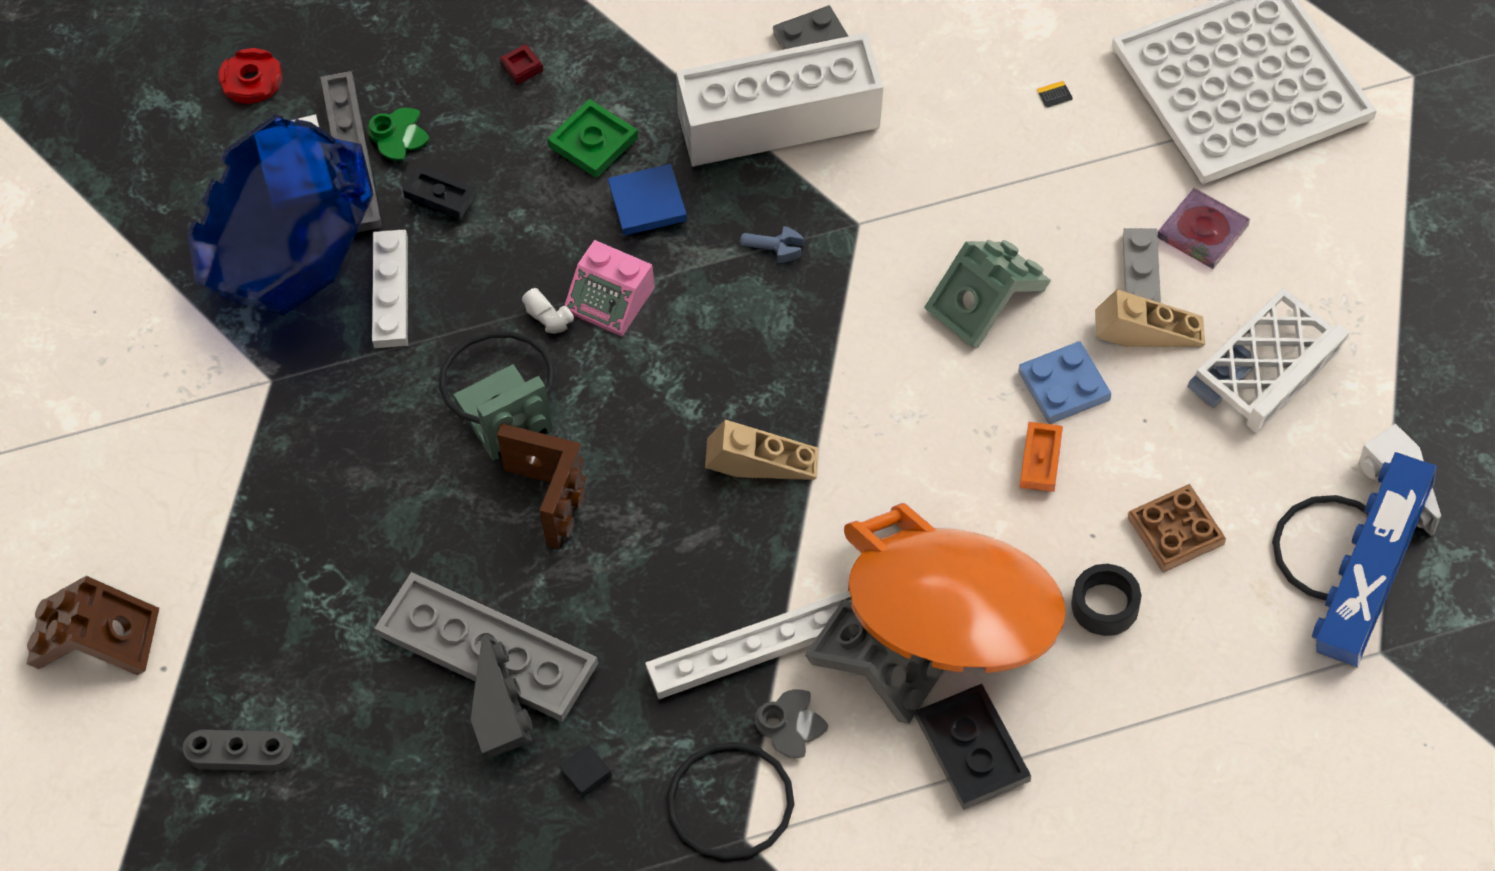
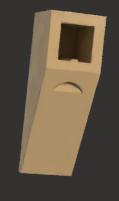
M1118 289L1095 309L1096 338L1125 347H1203L1205 345L1204 321L1201 315Z
M724 420L707 438L705 468L734 477L815 480L817 478L819 448Z

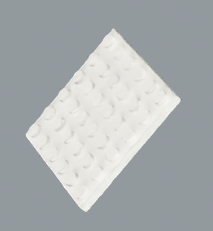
M1214 0L1112 39V48L1202 185L1375 119L1377 110L1298 0Z

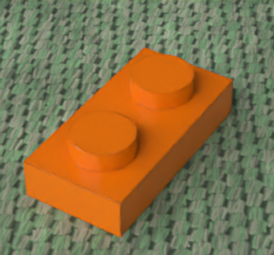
M1028 421L1020 488L1055 492L1063 426Z

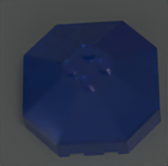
M274 114L225 149L220 161L227 166L220 181L211 179L200 202L207 206L200 223L192 220L187 230V237L196 283L223 299L284 316L335 281L374 193L361 144L336 139L312 122L296 119L294 122L284 116Z

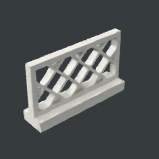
M1283 287L1197 370L1195 375L1248 419L1245 425L1257 433L1341 350L1350 332L1340 324L1333 328ZM1283 301L1293 309L1294 317H1277L1276 306ZM1256 325H1271L1273 338H1256L1254 327ZM1278 325H1295L1296 338H1279ZM1302 325L1314 326L1322 335L1318 338H1303ZM1235 345L1250 346L1252 359L1234 358L1233 347ZM1256 346H1274L1275 359H1258ZM1280 346H1298L1299 357L1297 359H1282ZM1214 366H1228L1230 380H1218L1209 371ZM1235 367H1252L1254 380H1236ZM1259 367H1276L1277 379L1260 380ZM1237 388H1255L1256 399L1248 405L1238 396Z

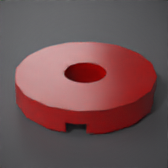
M257 48L242 49L236 52V56L230 60L227 58L222 63L218 72L219 83L226 97L234 102L243 104L259 103L270 98L279 89L282 82V69L278 60L272 57L270 52ZM249 72L258 73L251 79L243 78Z

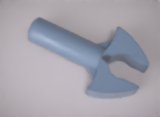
M783 226L782 234L777 237L743 233L740 237L741 246L774 250L777 253V263H785L801 257V248L787 247L788 244L804 246L803 237L795 230Z

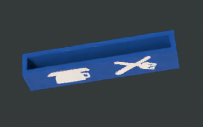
M1398 452L1394 453L1390 463H1383L1378 476V482L1382 483L1377 494L1373 492L1370 494L1365 507V513L1369 515L1364 525L1360 523L1357 525L1352 538V544L1356 546L1352 555L1346 554L1340 565L1338 575L1343 577L1339 586H1332L1325 603V606L1329 607L1325 619L1319 617L1315 624L1312 638L1316 639L1317 653L1358 668L1435 483L1436 465Z

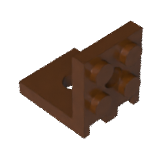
M501 423L497 439L504 471L550 482L539 512L546 546L560 549L564 537L568 538L572 532L574 518L572 516L576 508H581L585 498L584 486L587 476L582 475L585 466L584 458L578 457L582 447L581 443Z
M84 576L48 598L43 599L38 604L35 611V618H37L35 631L27 643L29 655L26 664L40 669L76 649L139 675L146 671L159 607L89 576ZM113 620L118 621L124 629L123 637L115 633L112 626Z

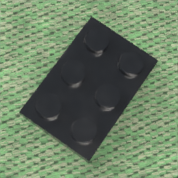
M983 684L915 711V718L963 810L1031 782V774Z

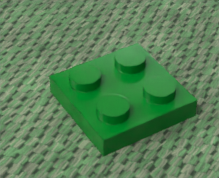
M588 99L547 138L549 148L595 178H598L639 136L638 129L591 99Z

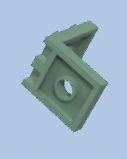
M991 240L986 242L965 241L924 308L971 347H979L1014 292L1045 291L1051 280L1042 273L1044 269L1039 264L1029 259L1025 260L1018 254L1019 249L1006 240H1002V242H993ZM968 290L974 295V305L970 309H967L963 303V296Z
M514 364L453 394L456 404L463 412L479 417L480 424L468 421L492 460L499 458L498 452L500 448L497 433L501 423L534 432H540L545 429L548 433L553 430L544 383L539 376L525 382Z

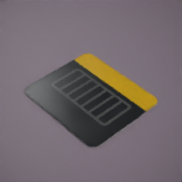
M1064 81L1037 89L1045 107H1051L1073 99Z

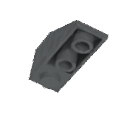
M489 635L482 636L470 720L481 752L493 758L532 742L529 731L533 729V724L526 709L521 710L517 698L521 695V690L514 675L509 676L505 664L509 662V656L504 644Z

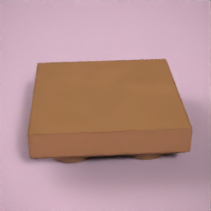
M1190 484L1128 511L1127 518L1162 572H1166L1225 545L1226 537Z

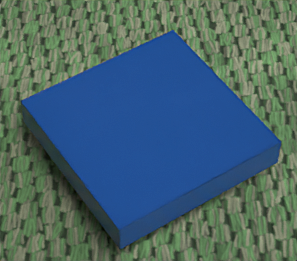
M671 164L608 178L610 192L623 236L687 221V214Z

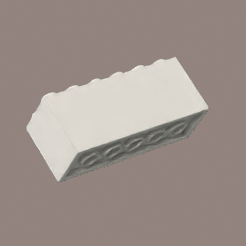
M867 33L676 71L678 115L692 166L880 128L883 84Z

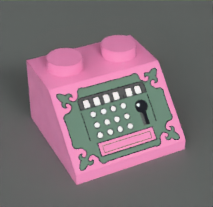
M594 240L577 264L564 306L569 308L573 316L622 337L655 288L653 266L650 263Z

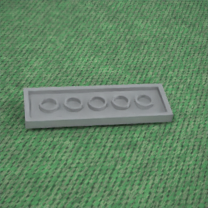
M413 572L410 573L374 628L377 636L475 682L482 636L489 635L498 642L501 641L509 656V662L505 663L509 676L514 675L521 690V695L517 697L518 701L561 722L568 715L598 665L596 656Z

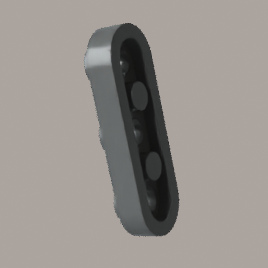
M197 730L191 733L183 744V753L188 763L197 769L279 771L290 765L295 753L290 738L286 734L277 731ZM200 743H207L203 749H196V746ZM243 744L241 749L237 751L232 750L234 745ZM279 745L276 751H268L270 746Z

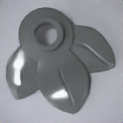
M800 689L788 690L776 702H767L762 705L755 714L757 730L762 735L771 738L775 750L791 758L804 757L806 753L805 742L819 738L828 729V723L820 715L807 709L811 698L810 691ZM777 718L780 722L776 725H770L767 723V720Z

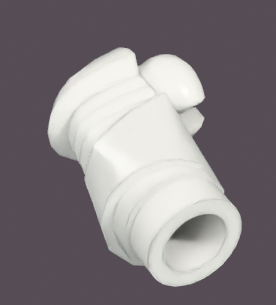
M537 288L527 291L522 297L526 312L540 321L546 327L545 331L547 333L556 334L568 329L566 325L574 320V316L567 306H562L556 311Z

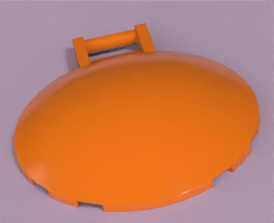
M905 503L895 505L891 508V511L866 521L859 522L856 520L844 526L846 539L861 552V555L856 559L851 569L848 582V591H850L852 599V610L862 626L875 639L908 659L916 655L933 661L932 667L962 673L964 667H984L985 673L1006 671L1026 665L1044 655L1055 644L1058 634L1063 629L1065 603L1055 580L1037 561L1003 541L966 530L934 528ZM895 524L902 529V531L882 539L873 534Z

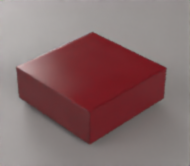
M527 44L499 58L500 65L516 85L544 71L543 64Z

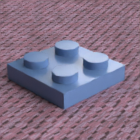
M1081 341L1019 364L1018 372L1048 424L1111 400V391Z

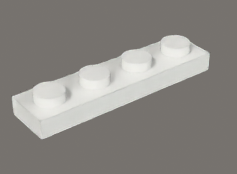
M406 230L373 232L372 342L374 348L408 346V236Z

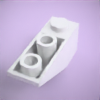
M1394 424L1363 446L1359 464L1366 476L1378 482V476L1383 463H1390L1395 452L1424 461L1420 447L1401 428ZM1433 488L1417 524L1418 527L1423 528L1430 536L1435 534L1441 518Z

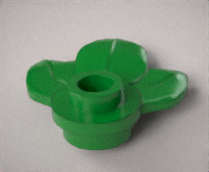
M399 108L390 115L386 113L377 114L370 119L367 126L368 136L373 142L378 143L379 152L384 157L394 161L404 160L406 150H418L424 147L430 140L428 134L415 125L419 119L420 111L413 108Z

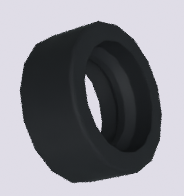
M1109 563L1094 565L1084 570L1075 581L1071 600L1073 615L1080 626L1091 633L1102 636L1118 635L1128 630L1137 620L1142 598L1140 584L1132 573L1121 566ZM1107 584L1115 586L1127 596V607L1124 611L1113 615L1096 613L1085 602L1087 590L1096 585Z

